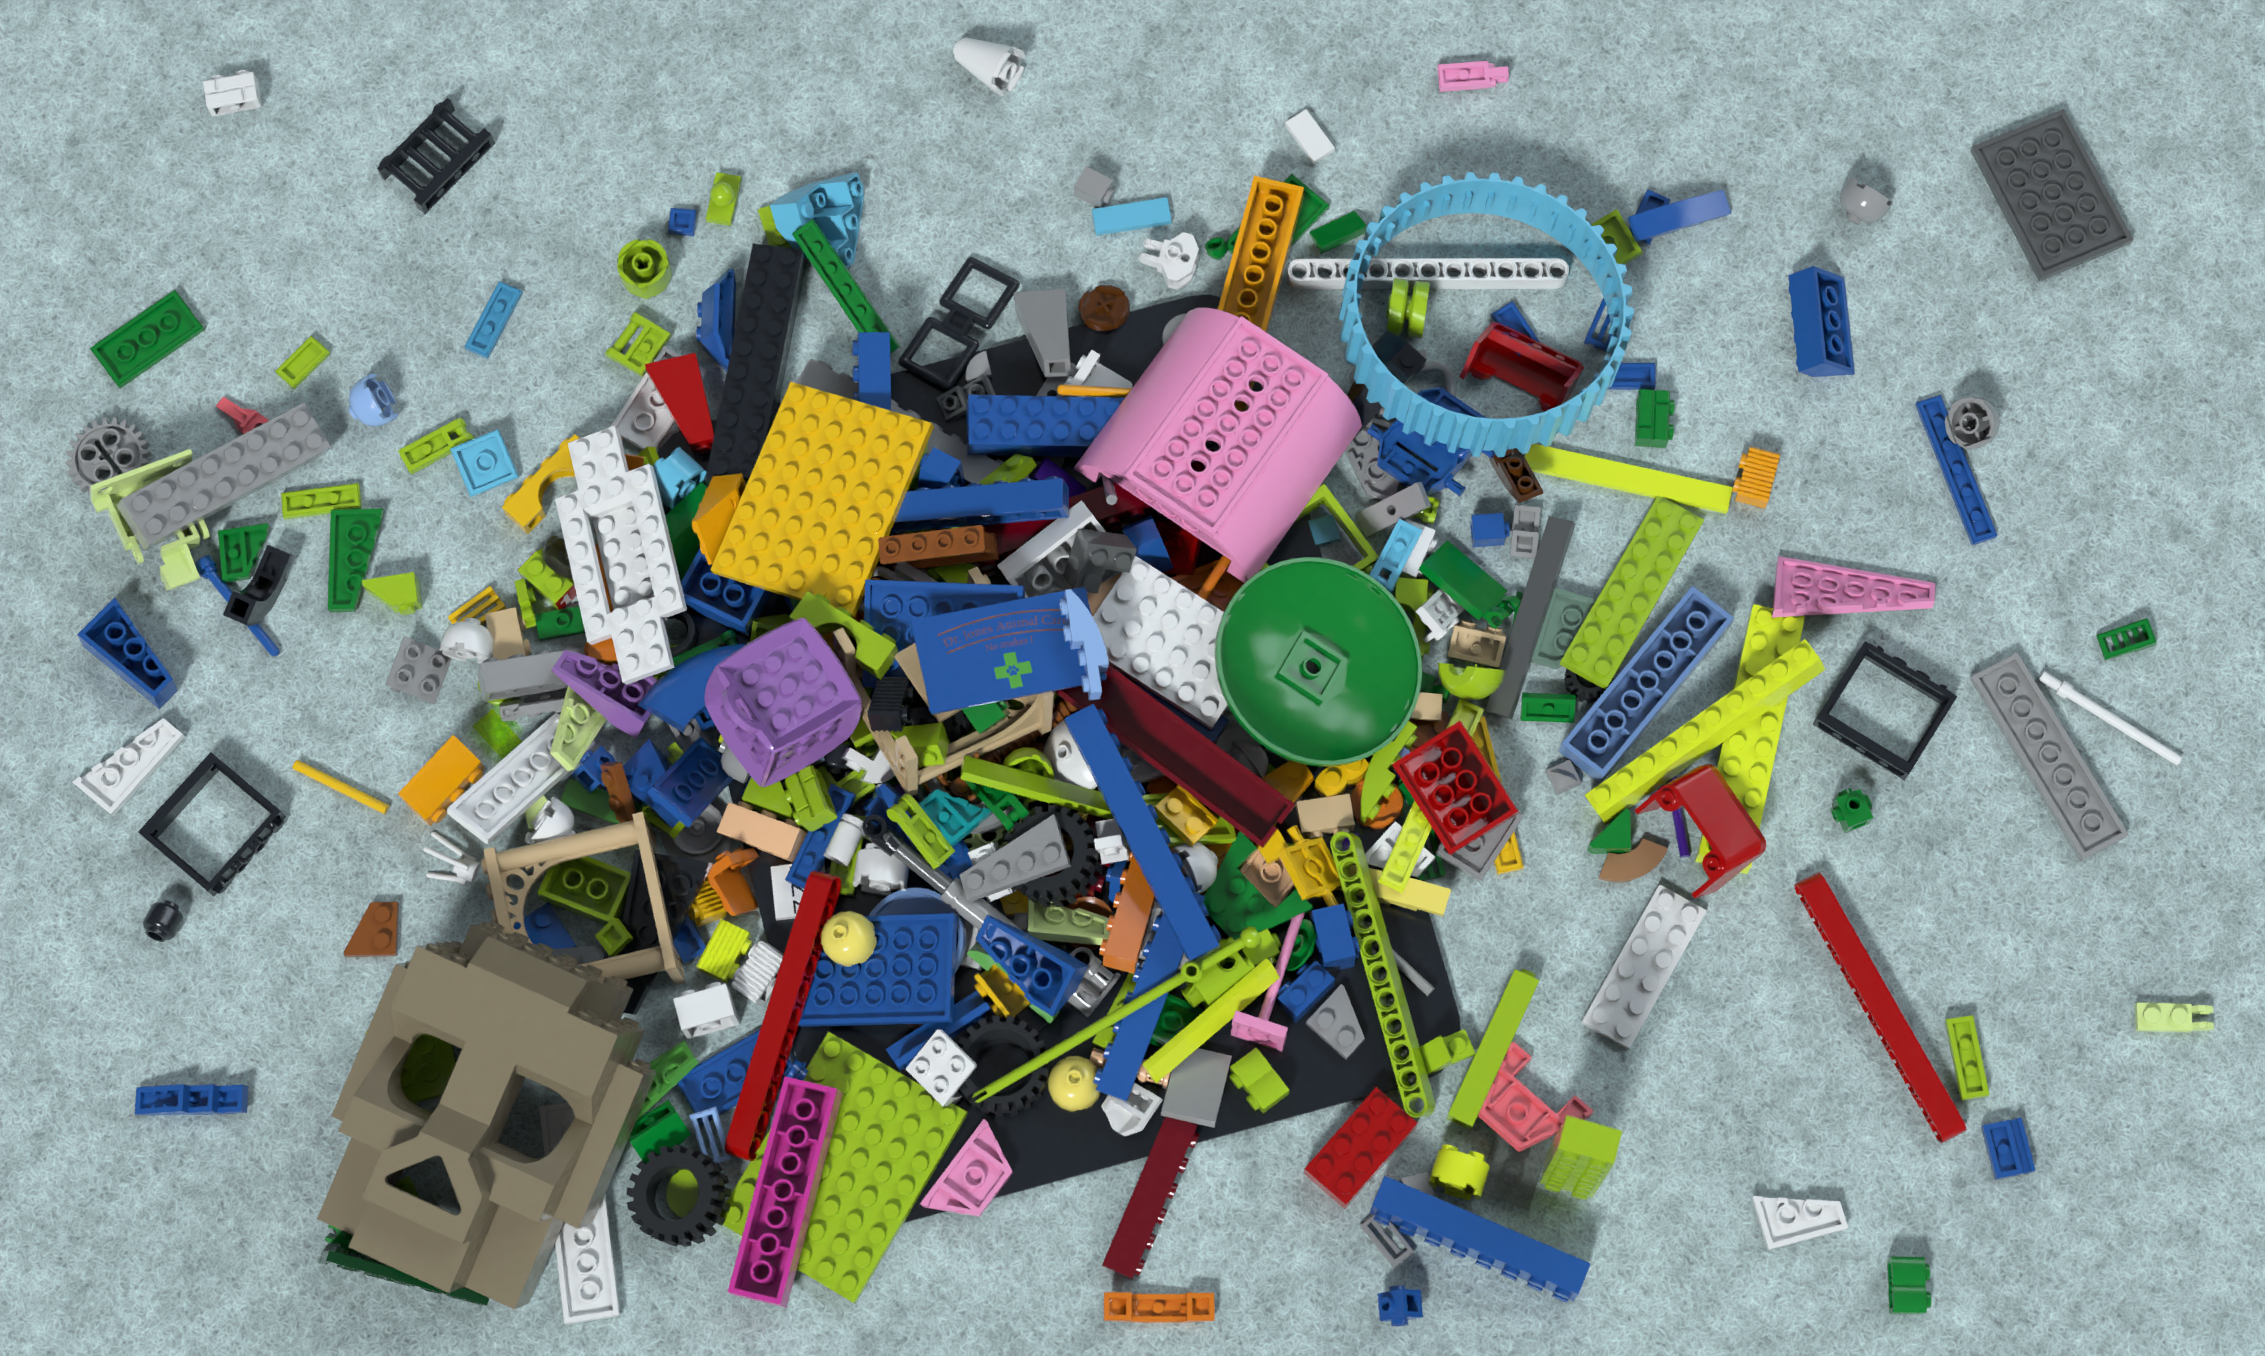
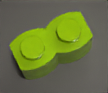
M1257 1048L1230 1066L1232 1074L1229 1077L1238 1089L1244 1088L1248 1093L1246 1100L1255 1111L1260 1109L1262 1113H1265L1289 1095V1089Z

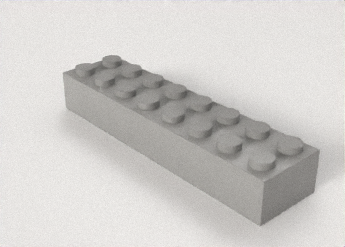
M302 403L122 498L117 507L141 547L146 551L323 456L331 446L305 403Z

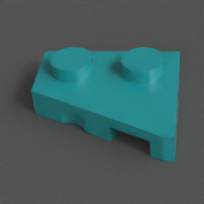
M938 789L919 803L920 807L952 847L991 816V811L988 808L983 807L982 809L969 804L967 800L951 797L949 793Z

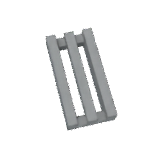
M1372 1214L1359 1226L1394 1269L1412 1255L1415 1250L1397 1227L1390 1222L1388 1227L1407 1250L1402 1253L1380 1224L1373 1220L1374 1215ZM1370 1223H1372L1398 1258L1394 1260L1368 1227Z

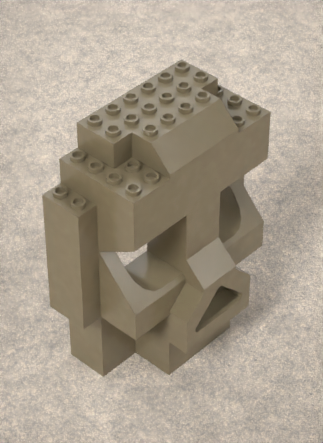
M489 921V923L481 922V924L470 925L463 944L454 940L451 943L447 941L443 943L436 942L435 944L428 942L427 945L416 946L410 961L407 960L406 963L395 964L331 1115L342 1121L338 1132L351 1137L317 1219L353 1235L349 1245L350 1248L445 1292L450 1293L466 1287L512 1309H517L530 1302L563 1223L565 1222L578 1229L593 1223L657 1071L650 1069L651 1064L637 1058L635 1061H632L645 1030L639 1028V1023L627 1017L621 1019L633 991L632 988L626 986V980L616 976L611 978L601 975L603 971L597 967L578 965V959L570 955L563 954L560 956L552 953V947L542 943H538V945L529 943L527 936L517 932L513 934L504 932V926ZM424 1033L462 1048L440 1103L433 1113L408 1100L402 1091L400 1081L402 1069L412 1045L418 1036ZM525 1077L559 1093L572 1107L575 1115L574 1120L558 1145L549 1155L542 1159L527 1156L498 1142ZM436 1155L441 1156L461 1206V1213L459 1215L453 1214L396 1188L404 1168Z

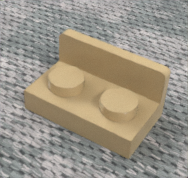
M1461 620L1460 623H1456L1453 629L1448 656L1499 668L1507 635L1502 633V628L1494 629L1490 625H1487L1486 629L1476 627V622Z

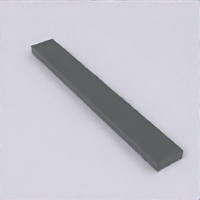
M1548 517L1499 670H1506L1501 685L1489 697L1485 710L1487 714L1507 719L1513 718L1576 525L1573 521Z

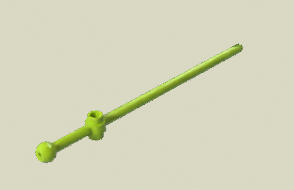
M1249 926L1244 928L1240 934L1241 937L1198 962H1185L1181 967L1180 973L975 1092L972 1098L987 1091L985 1096L975 1101L976 1103L982 1102L1184 982L1195 983L1199 981L1202 977V972L1246 946L1248 948L1257 947L1261 942L1260 935L1255 927ZM1190 967H1194L1197 970L1196 975L1193 977L1186 974L1187 969Z

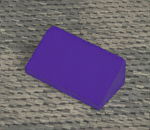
M1047 457L1043 459L1030 477L1034 481L1045 480L1049 476L1063 478L1069 487V498L1085 493L1087 489Z

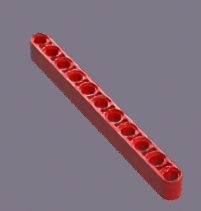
M812 871L806 881L725 1141V1153L727 1155L749 1161H754L758 1155H755V1153L760 1148L823 948L821 945V932L824 924L833 915L840 893L841 879L838 876Z
M1817 872L1795 883L1794 888L1797 895L1800 894L1802 896L1800 898L1811 919H1815L1813 923L1824 942H1828L1827 947L1837 965L1842 966L1840 968L1851 989H1855L1853 993L1864 1012H1868L1869 1015L1867 1017L1878 1037L1882 1036V1044L1892 1060L1895 1059L1896 1063L1894 1065L1905 1084L1910 1085L1908 1089L1918 1107L1923 1108L1921 1112L1933 1133H1937L1935 1135L1940 1143H1944L1965 1132L1966 1125L1823 875Z

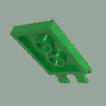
M1448 540L1427 558L1418 569L1477 620L1483 617L1494 629H1497L1502 624L1501 620L1509 617L1514 612L1509 605L1515 609L1521 603L1516 596L1505 595L1508 590Z

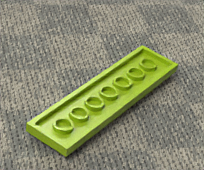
M1658 495L1559 665L1606 690L1705 519Z

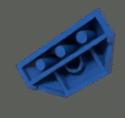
M728 269L702 293V302L697 304L698 318H701V326H697L696 330L697 342H701L703 350L726 372L735 334L736 274L734 269Z

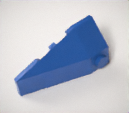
M991 915L986 916L976 936V940L996 963H999L1009 974L1008 978L1013 983H1016L1026 994L1024 995L1026 999L1051 1016H1055L1076 992L1088 968V965L1070 954Z

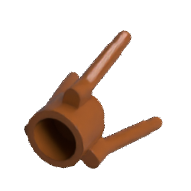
M976 752L973 757L978 759L980 754ZM942 774L938 776L941 783L945 786L944 789L950 791L952 797L962 798L969 803L976 799V796L971 794V788L964 780L960 779L961 776L956 777L952 783H949Z

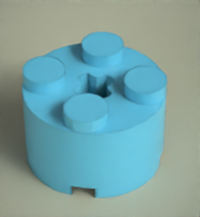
M680 447L676 448L668 458H660L653 465L661 501L671 509L683 500L701 482L704 484L707 472Z

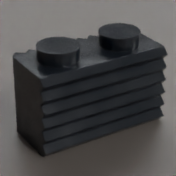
M883 677L876 680L870 707L867 711L872 731L896 732L898 730L902 732L905 721H910V703H915L916 688L912 686L908 677Z

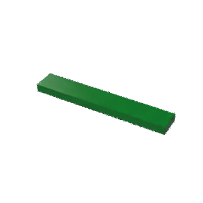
M812 219L792 233L858 332H890L816 221ZM890 332V354H892L901 346Z

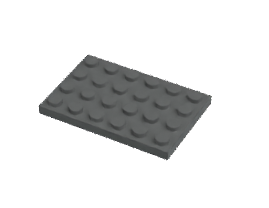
M2064 109L1972 146L1970 151L2039 282L2133 242V237Z

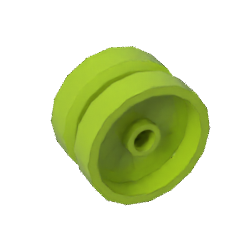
M1394 278L1392 294H1389L1386 317L1388 318L1387 330L1395 335H1400L1403 329V322L1407 320L1409 321L1407 331L1409 337L1422 339L1430 283L1417 281L1414 284L1413 295L1407 296L1408 281L1406 279Z

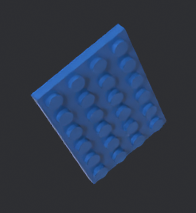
M867 579L865 580L864 621L869 623L877 634L882 636L884 633L896 641L898 652L915 643L913 631L910 627L911 620L1024 599L1025 586ZM895 659L883 677H907V675ZM863 669L862 686L875 688L878 678Z
M954 913L865 916L873 924L875 937H877V944L873 954L861 964L857 963L856 965L846 967L835 963L826 955L822 948L798 1027L953 1023L957 915Z

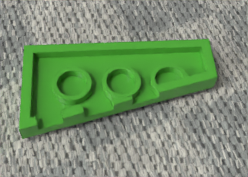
M682 1041L649 1062L651 1064L650 1069L657 1071L637 1120L698 1064L685 1041Z

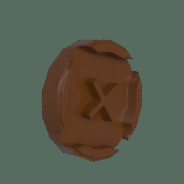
M1100 285L1095 287V290L1091 292L1088 290L1083 294L1079 301L1078 310L1082 322L1088 328L1096 331H1109L1125 323L1130 313V303L1128 297L1120 288L1112 285Z

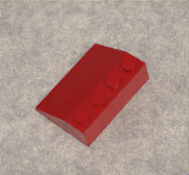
M1458 721L1392 764L1449 855L1520 813L1461 721Z

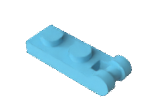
M1401 519L1398 520L1370 573V576L1381 583L1390 593L1394 590L1423 532L1422 529ZM1382 570L1391 574L1388 580L1380 577Z

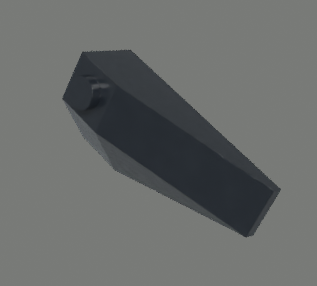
M1388 330L1372 345L1381 362L1405 386L1425 367L1427 359L1407 341ZM1353 381L1347 396L1360 416L1362 427L1353 440L1384 409L1379 402L1370 403L1366 399L1368 394L1366 385L1356 384L1355 381Z

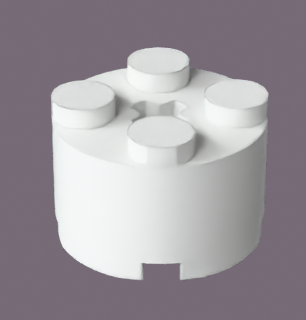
M874 843L866 844L865 849L857 853L853 886L857 887L860 884L862 885L861 890L864 892L885 896L890 895L891 891H906L910 868L894 855L890 857Z

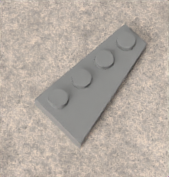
M1053 814L960 874L966 900L972 902L1071 867L1057 817Z

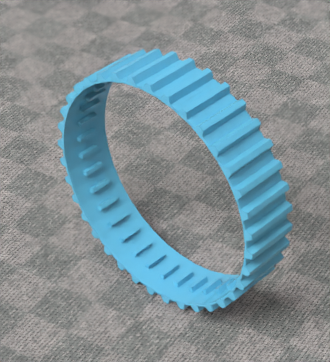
M1467 172L1465 180L1454 181L1447 175L1443 176L1441 184L1433 187L1427 182L1421 183L1418 193L1413 196L1406 192L1400 194L1397 206L1393 208L1386 205L1382 208L1379 222H1370L1367 226L1364 240H1358L1353 260L1350 261L1342 293L1343 299L1339 319L1343 323L1340 341L1348 343L1344 358L1346 363L1355 364L1356 370L1353 379L1356 384L1366 385L1368 389L1366 399L1370 403L1379 402L1385 408L1383 417L1386 420L1396 418L1403 423L1402 431L1407 435L1416 431L1424 435V443L1429 446L1438 441L1446 444L1448 452L1455 453L1459 447L1470 449L1473 457H1480L1483 450L1494 451L1497 457H1504L1507 449L1515 448L1522 454L1529 452L1531 445L1540 442L1545 447L1551 445L1554 435L1557 433L1565 436L1570 435L1576 420L1585 423L1589 419L1594 405L1600 406L1604 401L1608 388L1612 387L1632 332L1629 329V325L1634 315V308L1627 306L1632 295V286L1623 284L1627 271L1625 264L1616 263L1614 257L1617 247L1615 244H1606L1602 239L1604 229L1601 225L1591 226L1585 220L1587 212L1583 208L1576 211L1567 205L1568 197L1563 194L1555 198L1546 193L1545 185L1539 184L1532 188L1524 185L1523 178L1518 176L1510 182L1501 180L1498 173L1492 172L1488 179H1477L1473 172ZM1480 213L1521 221L1540 229L1558 240L1575 254L1591 273L1602 292L1607 306V314L1610 317L1609 334H1612L1606 353L1611 355L1605 356L1600 368L1601 374L1596 372L1591 384L1586 389L1580 390L1577 396L1566 401L1564 404L1542 413L1520 418L1493 419L1473 417L1440 407L1414 393L1393 376L1377 357L1367 339V334L1361 323L1362 313L1359 314L1358 310L1361 294H1358L1357 291H1361L1364 274L1361 273H1367L1371 258L1377 256L1380 248L1394 236L1411 226L1432 218L1450 214Z

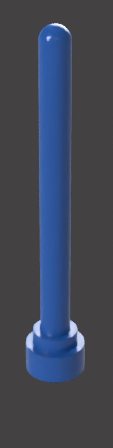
M209 555L200 558L195 563L199 576L209 579L228 603L232 591L216 573V563ZM258 623L253 626L246 625L271 656L279 654V648Z

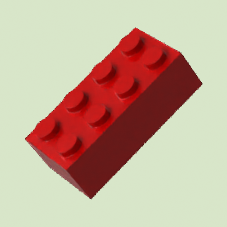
M1376 1087L1304 1168V1174L1341 1207L1346 1209L1411 1135L1418 1123Z

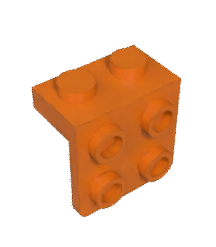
M740 847L731 853L729 851L723 852L715 858L716 863L712 865L707 875L710 886L716 890L722 900L723 908L731 916L740 915L759 908L747 881L740 871L759 857L754 847L746 850Z

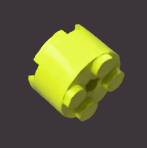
M1443 1144L1442 1149L1437 1152L1428 1184L1432 1188H1436V1185L1445 1189L1444 1194L1465 1200H1470L1471 1195H1475V1198L1480 1200L1490 1166L1484 1162L1485 1156L1479 1152L1469 1151L1466 1154L1459 1152L1458 1148L1452 1145Z

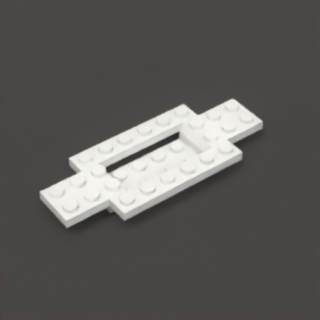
M614 425L568 443L578 491L556 498L555 501L587 642L593 645L610 638L613 639L621 679L624 684L628 685L674 668L664 623L668 622L667 617L686 611L687 607L654 467L647 464L631 471L628 470L620 431ZM589 518L594 523L613 606L612 612L609 610Z

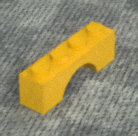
M576 434L571 438H566L560 444L559 450L552 457H547L542 462L540 469L534 475H529L516 493H511L505 499L502 506L503 511L525 533L529 534L546 517L542 506V498L547 487L559 478L575 477L568 443L580 439Z

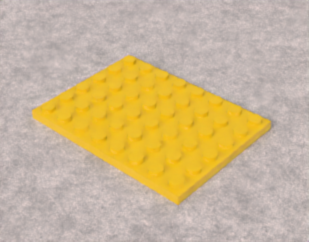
M790 381L710 570L713 574L800 601L807 591L815 596L819 593L830 601L831 606L836 609L842 607L850 612L852 617H855L865 594V580L871 579L880 558L878 539L889 536L934 428L933 424Z

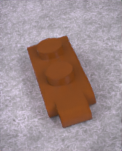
M607 762L600 765L602 770L601 779L607 787L610 797L609 805L615 813L616 819L620 823L633 820L632 814L637 812L622 762Z

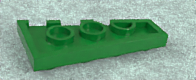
M383 508L331 510L328 611L330 613L356 612L363 589L362 580L366 578L385 513Z

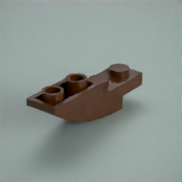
M1517 448L1507 449L1504 457H1497L1496 454L1495 456L1493 455L1492 459L1489 457V461L1498 477L1518 503L1543 494V489L1526 458L1521 452L1519 453Z

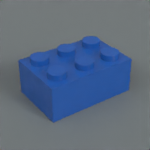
M699 549L681 582L686 607L749 636L752 631L753 620L759 618L772 592L713 574L710 570L713 564L708 565L705 555Z

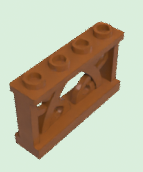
M982 525L887 536L878 539L880 563L890 564L893 571H895L896 565L900 562H906L918 570L998 560L996 534L985 532Z

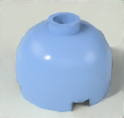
M371 373L357 381L350 390L349 412L354 419H358L365 425L382 426L398 417V413L394 414L390 403L396 404L387 384L383 380L378 383L374 379L377 375Z

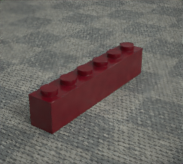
M1165 1117L1102 1267L1130 1279H1133L1134 1274L1140 1276L1146 1260L1141 1259L1145 1248L1151 1250L1157 1236L1152 1233L1156 1223L1161 1225L1167 1209L1163 1208L1167 1198L1173 1199L1178 1187L1174 1180L1178 1172L1184 1173L1189 1161L1185 1154L1188 1147L1194 1149L1200 1133L1195 1132L1198 1125Z

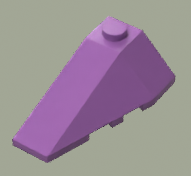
M564 650L551 670L612 725L635 739L652 714L638 705L646 692L658 681L652 676L626 685L622 682L617 664L613 663L610 666L597 662L596 658Z

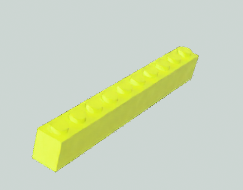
M1804 639L1586 793L1585 797L1605 825L1608 824L1626 808L1629 809L1822 673L1825 667L1821 659L1806 639Z

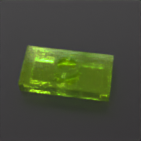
M493 709L473 725V728L501 759H504L522 743L520 738L502 721V718Z

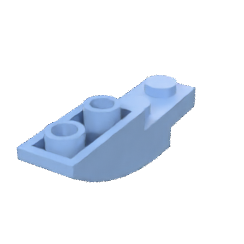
M1067 589L1063 599L1059 600L1061 615H1066L1067 625H1063L1065 641H1070L1071 649L1082 648L1078 650L1079 666H1084L1085 676L1081 677L1083 692H1088L1089 700L1100 699L1102 688L1099 673L1107 672L1109 666L1106 648L1098 626L1089 610L1071 589Z

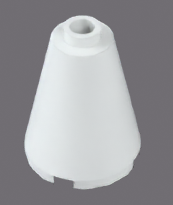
M967 37L957 41L954 46L955 60L995 94L1005 96L1004 92L1006 90L1011 92L1023 74L1024 67L1021 66V59L1025 60V54L1023 50L1017 47Z

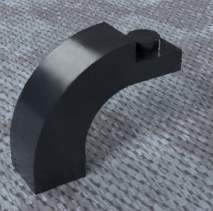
M267 545L252 580L242 591L232 592L223 615L248 626L259 623L276 603L287 581L284 578L294 555Z

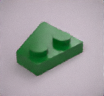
M268 523L218 530L222 580L225 583L251 579L270 532Z

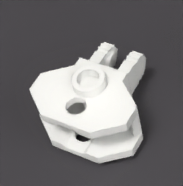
M1182 232L1170 241L1164 239V242L1152 239L1144 240L1143 246L1160 254L1157 257L1142 253L1139 255L1138 260L1142 264L1157 268V272L1163 274L1168 288L1179 290L1192 281L1199 260V248L1192 234Z

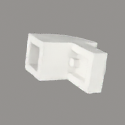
M879 747L872 759L852 748H847L842 756L843 759L847 760L845 765L856 772H860L861 769L864 770L860 778L862 782L870 784L882 783L895 776Z
M1115 819L1097 821L1098 838L1094 839L1095 850L1100 853L1101 863L1108 864L1129 860L1130 848Z

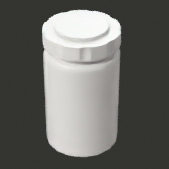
M843 814L842 821L839 822L824 852V856L839 865L847 867L863 836L861 833L863 820L850 814Z

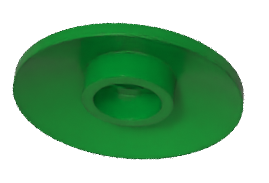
M1306 919L1302 920L1286 970L1293 971L1298 969L1312 955L1316 941V928L1313 922Z

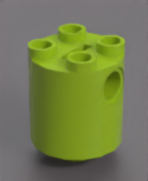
M1228 937L1226 940L1222 939L1220 942H1218L1220 945L1218 949L1195 960V962L1204 959L1205 957L1216 952L1217 950L1221 949L1227 944L1233 942V938ZM1237 951L1203 971L1199 981L1195 983L1185 982L1187 987L1181 990V992L1193 1008L1201 1003L1207 1009L1252 971L1255 966L1248 957L1243 959ZM1190 967L1187 969L1186 974L1193 977L1196 975L1197 970L1194 967Z

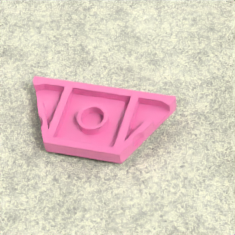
M985 1119L982 1120L922 1200L921 1206L980 1217L1013 1172Z

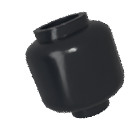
M850 737L824 756L825 761L820 764L827 767L828 773L843 774V769H851L845 765L847 760L842 758L847 748L855 750L854 744L850 742Z
M168 900L152 904L143 920L146 935L158 942L174 938L183 922V915L178 910V905Z

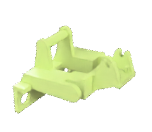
M191 449L90 486V499L96 513L107 509L125 551L131 549L138 564L144 562L143 555L138 546L140 543L117 505L122 498L192 462L193 453ZM204 520L196 523L202 538H209V531ZM195 525L176 534V541L161 546L160 556L165 565L160 566V577L165 584L166 591L200 579L190 553V549L200 545V536Z

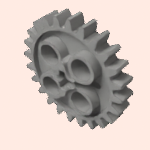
M104 417L102 425L93 420V428L89 429L84 425L85 433L83 435L75 433L79 440L78 442H69L74 450L66 451V454L72 459L65 462L71 468L68 474L74 477L73 483L76 486L80 485L79 489L83 493L88 491L90 495V486L104 481L101 480V476L104 473L110 472V476L107 479L118 476L96 447V442L101 443L122 473L150 464L151 462L145 458L151 457L152 453L147 449L150 447V444L147 440H144L146 436L142 431L138 432L139 429L136 425L130 426L125 419L120 424L116 417L113 418L110 424ZM117 438L113 445H107L110 439ZM96 453L92 460L86 461L89 454ZM132 457L128 464L122 465L125 458Z

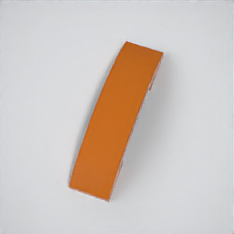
M1104 1292V1321L1132 1323L1215 1321L1214 1293L1132 1294V1292Z

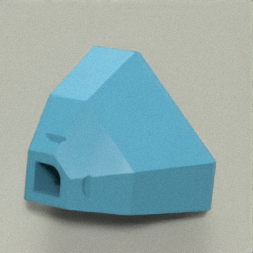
M858 172L807 184L780 196L770 204L776 229L792 248L801 249L792 233L814 219L845 266L848 268L854 263L864 201L863 184L859 179Z

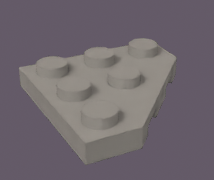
M1374 418L1351 441L1345 453L1366 497L1380 502L1397 493L1401 482L1377 466L1380 443L1377 439L1367 434V431L1374 424L1385 432L1392 424ZM1399 442L1396 443L1397 446L1412 455V451L1408 450L1407 447Z

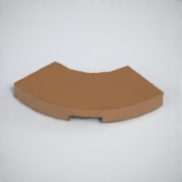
M1643 838L1638 847L1628 853L1614 854L1608 852L1598 879L1619 883L1629 882L1647 875L1659 865L1668 848Z

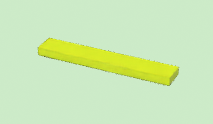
M1267 958L1264 959L1147 1059L1142 1065L1150 1078L1157 1084L1234 1017L1236 1011L1241 1012L1275 983L1280 977L1273 964Z

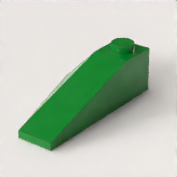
M702 482L665 516L680 582H682L700 549V540L697 533L693 531L692 519L698 511L699 504L702 502L707 488Z

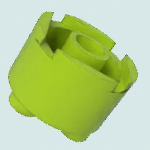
M650 239L632 240L624 245L618 254V273L624 287L631 294L648 299L660 294L669 285L672 278V269L664 248L656 241Z

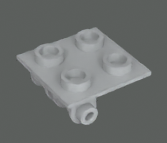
M404 636L385 685L390 686V690L400 693L402 691L435 704L452 658L445 656L438 649Z

